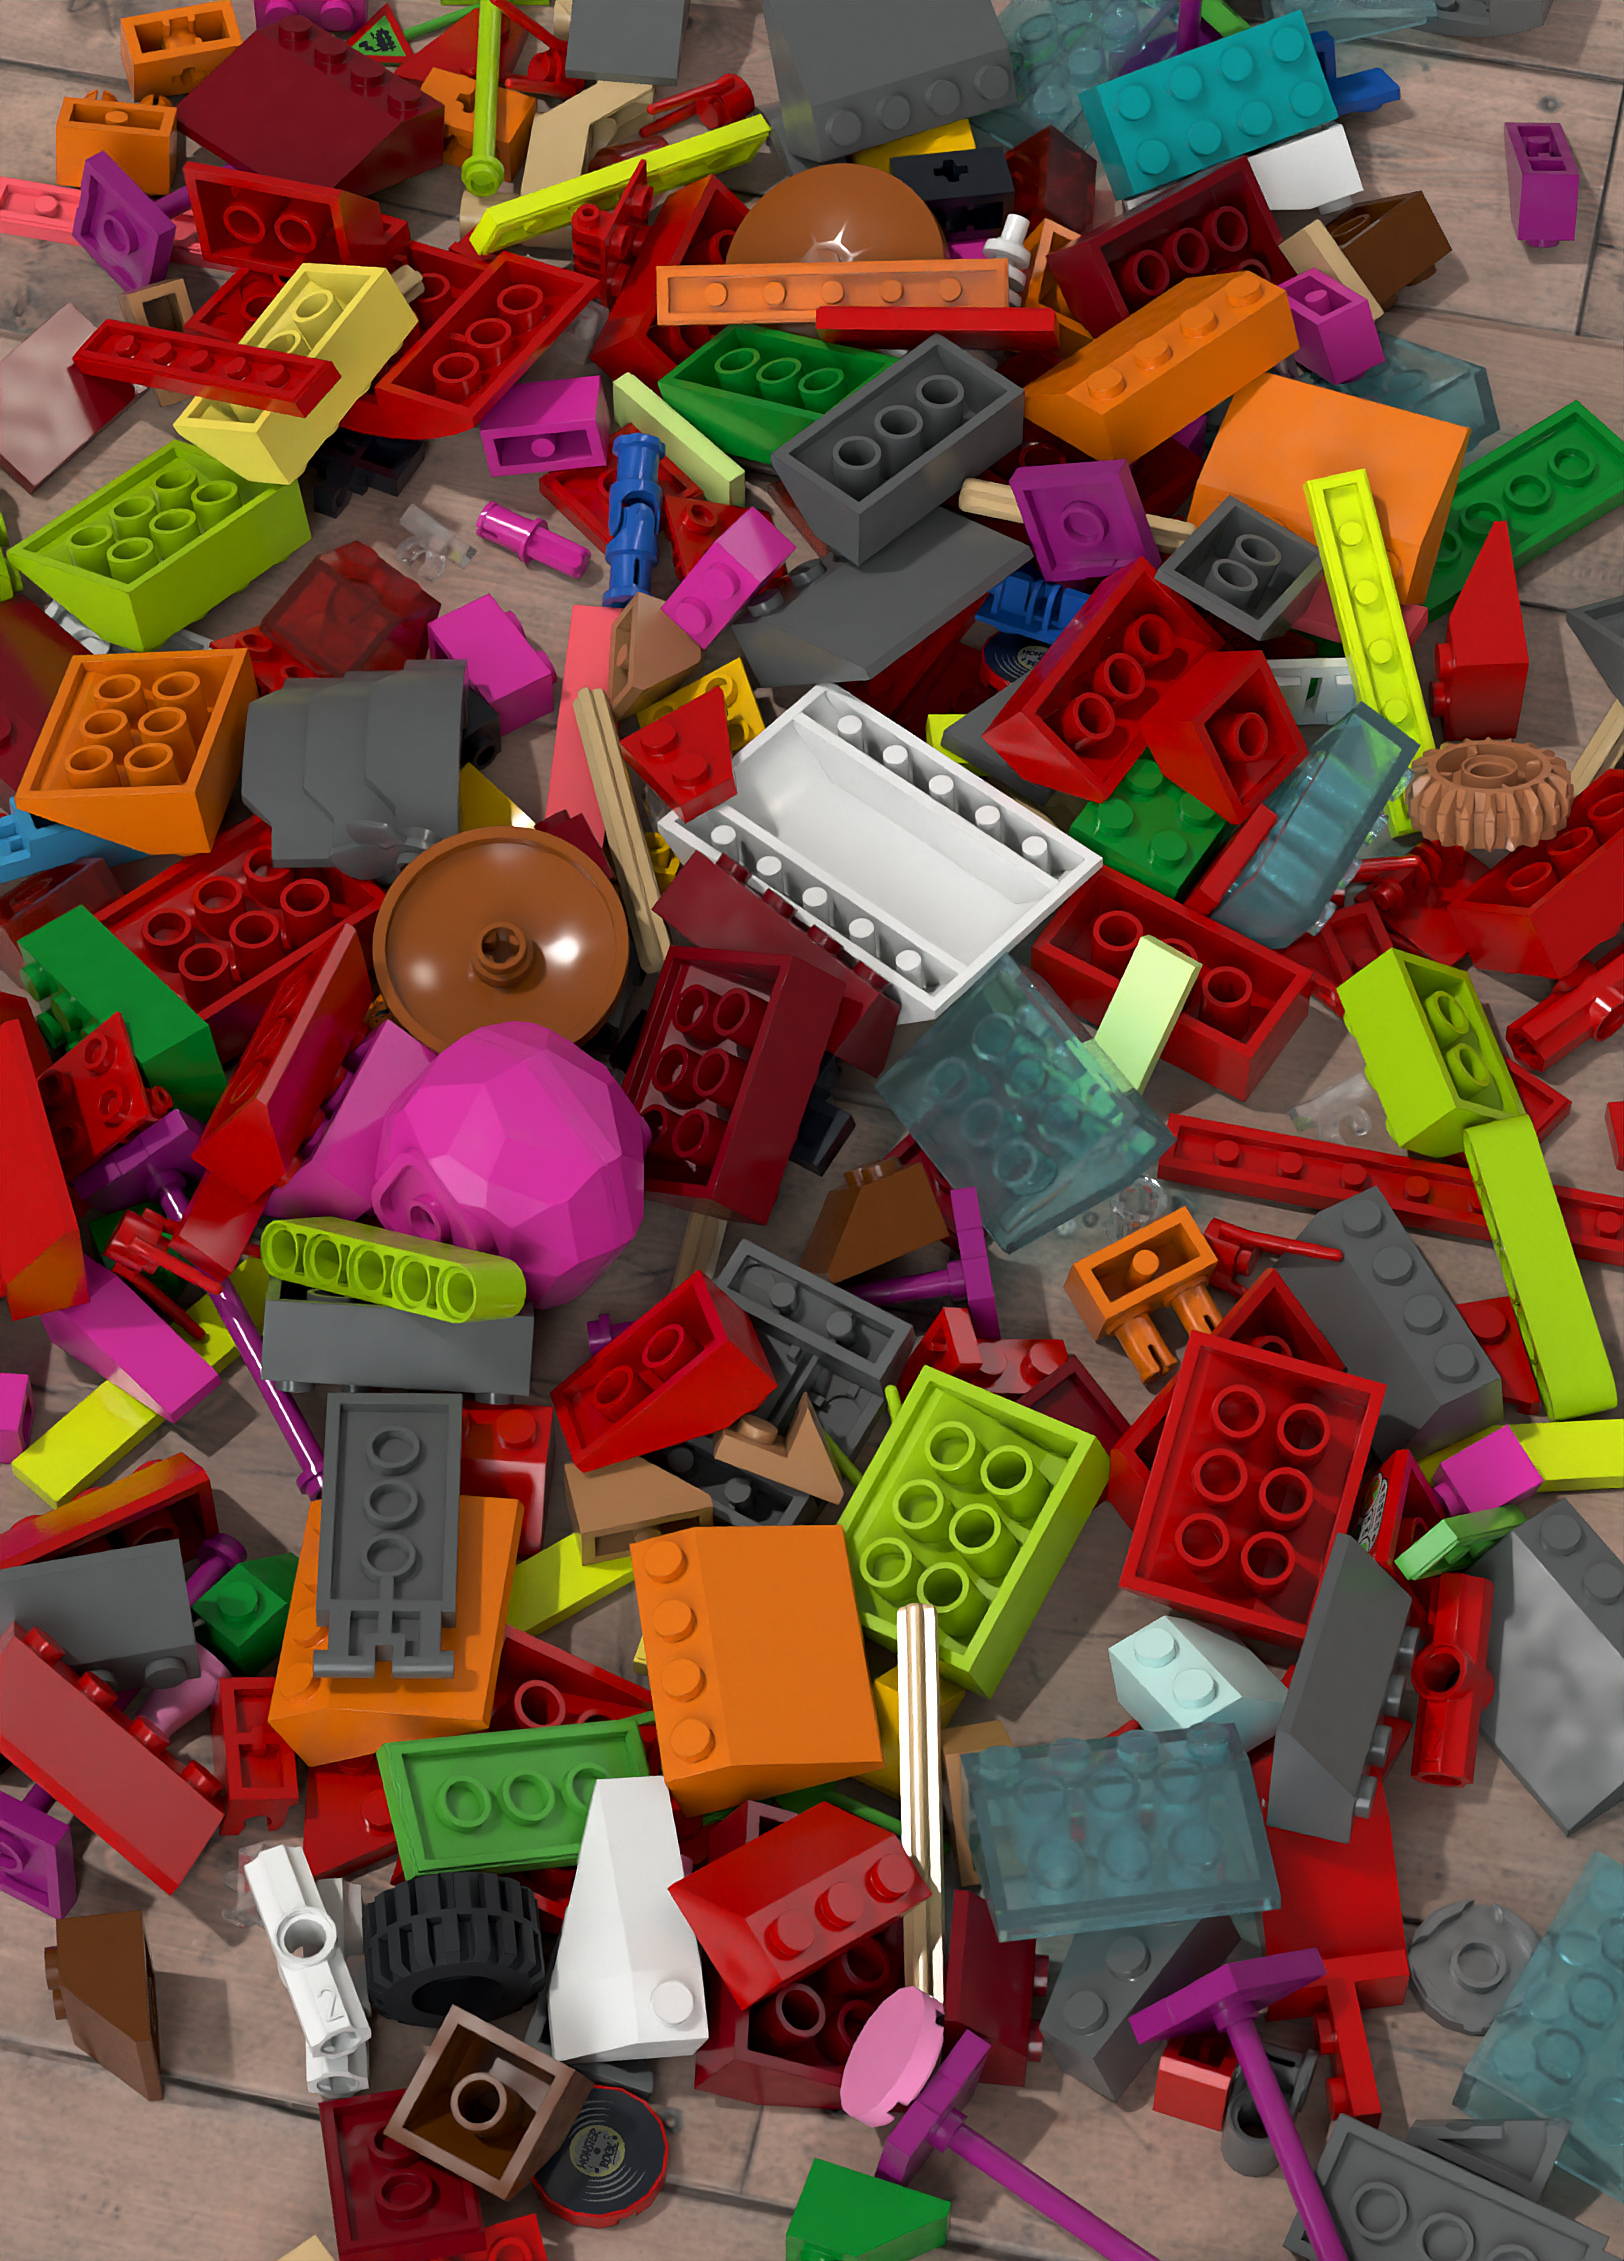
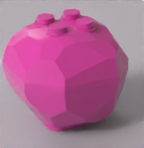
M510 1021L484 1026L463 1036L441 1052L390 1104L384 1116L375 1170L377 1182L371 1191V1201L375 1214L387 1230L488 1253L514 1261L522 1270L526 1282L525 1300L533 1301V1309L546 1310L567 1304L586 1293L635 1237L644 1217L643 1157L646 1155L647 1147L651 1145L652 1134L647 1122L639 1115L606 1066L593 1059L568 1039L549 1028L530 1022Z

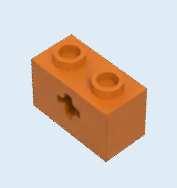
M219 0L120 18L121 60L134 103L141 102L144 97L154 95V99H158L159 95L168 97L190 93L243 43L230 0Z
M433 67L420 89L445 105L443 163L462 168L465 160L472 156L476 80L465 75ZM498 87L495 158L504 167V181L512 183L527 157L537 104L535 97L515 90Z

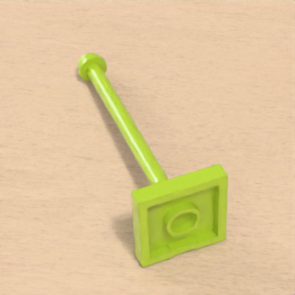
M440 0V5H474L480 3L472 156L465 160L462 165L461 179L471 194L478 197H488L495 194L504 181V167L495 158L502 11L493 5L490 0ZM507 0L513 5H550V0Z

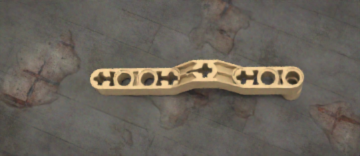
M555 0L553 35L568 41L573 0ZM597 80L595 85L548 112H536L533 119L520 194L496 192L488 197H478L471 194L468 190H464L460 207V240L477 226L487 208L589 173L591 159L638 133L642 127L654 121V115L648 114L647 106L657 102L659 85ZM570 225L518 244H522L525 247L572 250V227Z

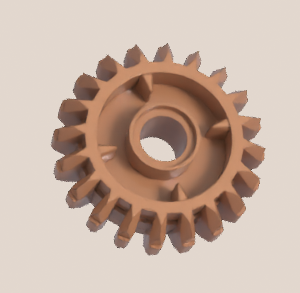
M1489 737L1482 741H1472L1465 738L1459 744L1443 743L1440 746V750L1429 749L1423 752L1422 757L1412 761L1411 770L1408 772V784H1405V805H1408V818L1411 819L1412 828L1422 832L1423 838L1430 841L1440 840L1441 845L1445 847L1462 846L1466 852L1472 849H1486L1490 853L1493 849L1504 848L1513 852L1516 846L1534 847L1538 845L1539 840L1548 841L1555 838L1556 832L1567 828V819L1570 817L1574 796V785L1571 784V771L1567 770L1565 760L1555 757L1554 752L1547 748L1537 749L1536 744L1532 742L1524 744L1514 743L1511 738L1505 741H1495Z

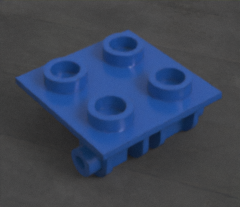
M1025 563L988 591L991 594L977 612L975 620L993 625L1004 633L1020 634L1052 645L1091 594L1089 595L1070 588L1064 590L1061 584L1045 582L1040 571L1032 565Z

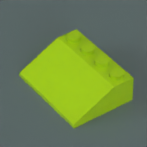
M173 439L7 550L6 554L8 561L104 641L142 653L152 652L161 648L167 639L190 623L204 618L208 611L232 594L247 588L252 580L272 566L286 561L292 552L310 541L312 536L297 479L290 485L247 481L199 447Z
M924 1365L836 1524L842 1525L846 1534L863 1635L898 1655L897 1612L899 1608L911 1603L935 1606L938 1611L939 1676L991 1700L1109 1481L1110 1457L1097 1437Z

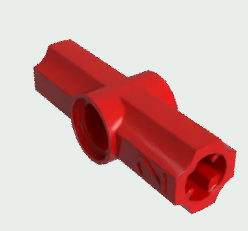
M1624 942L1594 964L1588 959L1581 960L1579 967L1574 972L1557 981L1549 997L1507 1026L1505 1040L1513 1051L1514 1059L1527 1071L1538 1070L1543 1073L1589 1038H1593L1596 1042L1604 1041L1623 1026Z
M1441 1573L1440 1577L1432 1578L1425 1647L1417 1654L1413 1668L1410 1670L1411 1683L1419 1694L1410 1777L1420 1783L1433 1784L1440 1787L1465 1788V1785L1473 1784L1481 1712L1490 1704L1495 1691L1494 1677L1489 1668L1486 1667L1495 1584L1486 1578L1474 1577L1464 1573ZM1460 1669L1458 1681L1452 1688L1446 1691L1445 1687L1449 1677Z

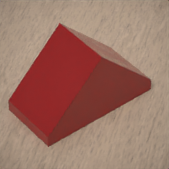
M1218 2030L1171 2038L1161 2056L1152 2111L1221 2132L1239 2066L1227 2032L1219 2033Z

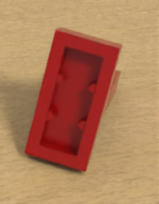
M943 1307L909 1357L896 1388L903 1405L924 1365H927L1015 1402L1068 1361L1069 1357L1063 1339L1001 1338L999 1340L976 1338L967 1308Z
M1404 1949L1323 1959L1322 1962L1327 1972L1325 1976L1263 2008L1265 2023L1312 2017L1315 2048L1317 2051H1320L1319 2056L1329 2055L1333 2078H1326L1325 2082L1327 2106L1332 2121H1337L1340 2113H1345L1379 2129L1382 2109L1360 2010L1403 2005L1410 1976Z

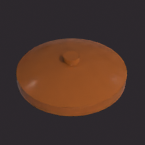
M840 163L804 170L787 178L768 191L752 207L738 227L731 242L725 265L950 259L946 238L937 218L913 189L900 179L877 168L860 164ZM816 323L752 324L821 340L816 331ZM861 349L900 359L912 351Z
M490 826L450 836L432 845L405 867L389 888L381 904L373 933L372 952L379 990L391 1017L401 1029L436 1055H439L460 1038L480 1027L510 1021L538 1024L551 1029L579 1048L583 1047L604 1026L618 1004L627 980L630 945L626 917L618 894L600 867L586 854L563 839L546 832L518 826Z

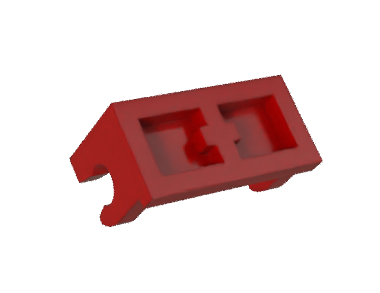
M276 1677L219 1678L209 1715L214 1774L223 1786L218 1793L223 1798L225 1816L219 1824L220 1836L239 1835L246 1827L245 1820L254 1816H266L268 1830L275 1831L284 1825L290 1805H297L299 1794L295 1752L267 1722Z

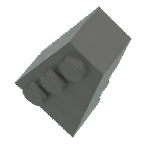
M1111 1838L1040 2023L1039 2030L1063 2072L1117 2102L1164 2041L1138 2045L1128 2018L1220 1968L1240 1942L1241 1937L1218 1894Z

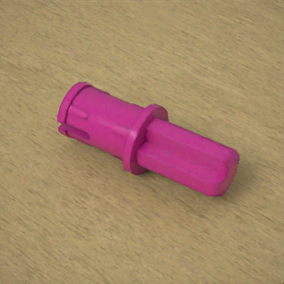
M489 502L483 508L477 520L476 526L479 528L476 530V534L478 537L510 549V551L518 554L519 560L523 563L528 564L535 559L573 578H580L585 573L587 565L591 560L589 549L549 531L546 520L536 518L535 520L525 518L497 502Z

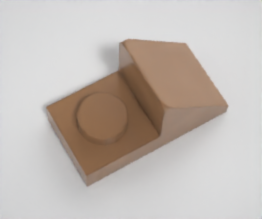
M804 1392L785 1437L778 1435V1429L766 1420L746 1414L728 1428L716 1431L713 1435L715 1459L836 1505L840 1504L844 1495L841 1472L807 1392Z

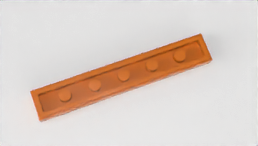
M1008 258L656 266L658 326L816 323V308H819V306L1009 307Z

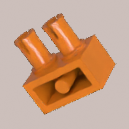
M98 89L88 92L84 98L64 97L56 124V185L73 186L81 190L85 159L104 150L148 197L170 194L177 168V107H174L169 99L159 95L157 105H153L154 95L144 97L140 104L118 102L112 93L104 90L102 99L97 100Z
M1186 1206L1074 1263L1063 1286L1095 1342L1106 1336L1117 1337L1140 1376L1139 1379L1142 1385L1154 1382L1156 1380L1155 1374L1158 1373L1161 1378L1179 1365L1176 1357H1173L1149 1317L1154 1311L1163 1306L1165 1308L1172 1307L1189 1336L1191 1329L1211 1334L1223 1320L1222 1314L1205 1288L1209 1284V1278L1218 1263V1259Z

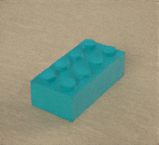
M1301 9L1077 94L1116 201L1339 118Z

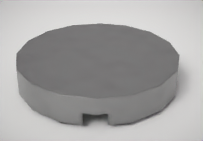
M1475 1900L1455 1901L1433 1911L1416 1929L1407 1957L1410 1973L1408 1986L1421 2010L1443 2028L1468 2036L1498 2035L1522 2024L1538 2006L1547 1979L1545 1948L1533 1927L1510 1908L1492 1903L1491 1907L1483 1904H1474Z

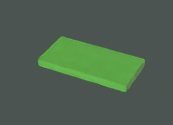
M637 1718L384 1743L376 1751L405 1881L448 1872L505 1874L578 1865L577 1859L594 1784L597 1779L651 1776Z

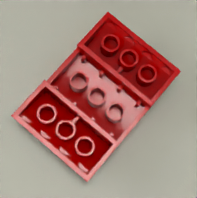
M381 214L388 249L375 267L386 268L390 274L403 265H408L414 271H419L423 277L422 283L425 290L421 296L409 304L419 321L403 340L401 349L389 358L371 381L368 391L356 400L341 419L339 427L369 435L410 440L436 439L456 435L474 428L601 291V280L504 250L489 264L411 240L408 221ZM239 268L183 325L184 333L239 343L290 278Z

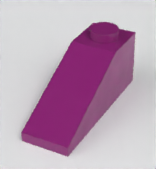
M1504 122L1511 221L1517 240H1525L1526 244L1539 248L1555 247L1559 245V241H1575L1580 174L1561 123Z

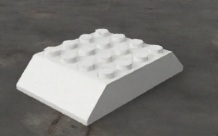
M834 682L819 683L733 757L732 763L736 775L737 795L686 824L673 810L657 822L659 833L683 866L696 849L715 861L724 852L753 874L747 885L762 896L770 888L799 911L792 921L806 932L809 931L813 924H816L839 941L844 948L838 954V957L854 968L859 960H862L885 977L890 984L884 993L901 1005L896 1025L936 1019L1103 866L1102 857Z

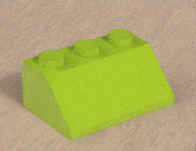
M1391 947L1336 988L1345 1010L1343 1015L1344 1023L1351 1035L1357 1040L1366 1063L1364 1067L1365 1076L1378 1093L1387 1116L1385 1121L1387 1131L1399 1148L1434 1158L1464 1152L1463 1129L1526 1113L1468 972Z

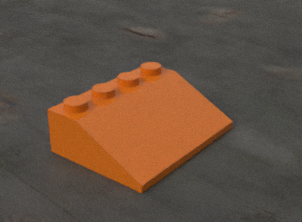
M1250 271L1186 278L1022 388L1025 390L1024 417L1097 461L1127 459L1128 465H1130L1300 349L1287 292Z
M1265 372L1234 393L1197 480L1186 522L1192 523L1197 529L1231 495L1318 547L1302 485L1309 480L1365 468L1399 604H1424L1472 428ZM1324 573L1321 581L1327 583Z
M248 648L73 655L14 797L16 808L149 855L176 854L178 856H192L198 853H211L243 764L249 703L260 698Z
M460 1495L456 1628H442L441 1650L454 1651V1679L392 1678V1661H376L375 1678H313L314 1650H328L329 1627H317L316 1623L322 1499L311 1501L267 1722L308 1767L374 1754L384 1743L449 1737L488 1729L525 1507L518 1499Z
M842 1525L692 1527L629 1544L664 1783L687 1819L739 1806L747 1800L758 1801L886 1768L846 1534Z

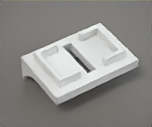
M1346 658L1267 660L1297 725L1362 723ZM1311 678H1319L1315 695L1306 701Z

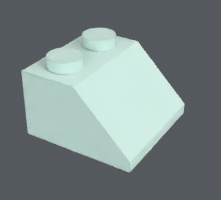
M1164 1615L1108 1648L1118 1702L1194 1783L1199 1782L1276 1735V1729L1289 1689L1232 1631L1210 1623Z

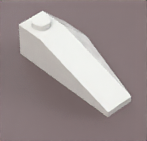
M1333 121L1260 147L1262 153L1254 156L1246 153L1270 210H1303L1318 207L1320 214L1324 215L1352 205L1353 202L1350 195L1363 191L1343 125ZM1197 172L1122 199L1125 209L1128 211Z
M663 1775L597 1779L594 1784L578 1854V1866L571 1897L564 1915L561 1929L563 1932L555 1967L551 1972L546 1994L552 2058L564 2064L693 2055L706 2042L709 2034L702 1968L696 1936L667 1890L673 1883L685 1877L669 1790L664 1783Z

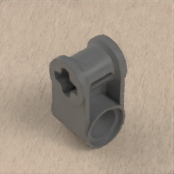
M1258 2032L1295 2124L1298 2112H1302L1320 2051L1309 2048L1303 2054L1263 2041L1262 2033ZM1239 2064L1234 2080L1233 2093L1227 2109L1221 2151L1224 2160L1232 2170L1243 2176L1260 2177L1273 2172L1279 2167V2163L1269 2137L1263 2139L1252 2138L1241 2130V2128L1250 2125L1260 2126L1263 2129L1265 2127Z

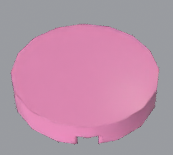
M915 1986L900 1988L882 2002L869 2018L854 2043L843 2072L840 2097L842 2109L847 2114L871 2128L884 2126L894 2120L895 2117L888 2111L897 2102L908 2106L912 2100L916 2099L934 2070L943 2046L944 2027L935 2023L936 2017L944 2015L941 2002Z

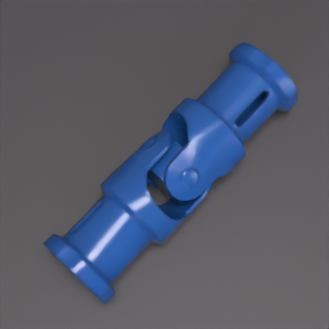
M632 433L618 436L613 442L612 452L618 458L616 482L611 485L609 493L608 525L609 534L613 536V539L607 544L605 560L610 565L609 590L602 597V607L625 608L638 591L653 596L650 593L652 569L657 566L659 560L657 535L660 530L663 490L657 485L659 461L664 458L666 445L656 436Z

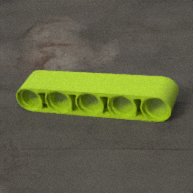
M1525 1113L1463 1129V1146L1469 1170L1549 1421L1562 1422L1616 1408L1618 1400L1613 1374L1541 1147L1529 1115Z
M333 1216L275 1220L266 1226L261 1236L260 1253L264 1267L270 1275L277 1279L451 1323H466L512 1318L520 1312L525 1302L526 1282L522 1270L514 1261L508 1258Z

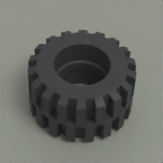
M448 1872L422 1876L395 1885V1888L381 1892L374 1897L375 1901L367 1904L363 1910L364 1917L361 1919L368 2000L371 2007L377 2009L378 2014L387 2019L397 2020L398 2023L410 2026L440 2028L454 2004L483 2021L490 2022L521 2010L523 2006L531 2004L539 1997L538 1992L544 1990L546 1982L538 1901L534 1897V1892L529 1887L520 1886V1882L508 1877H498L497 1874L484 1872Z

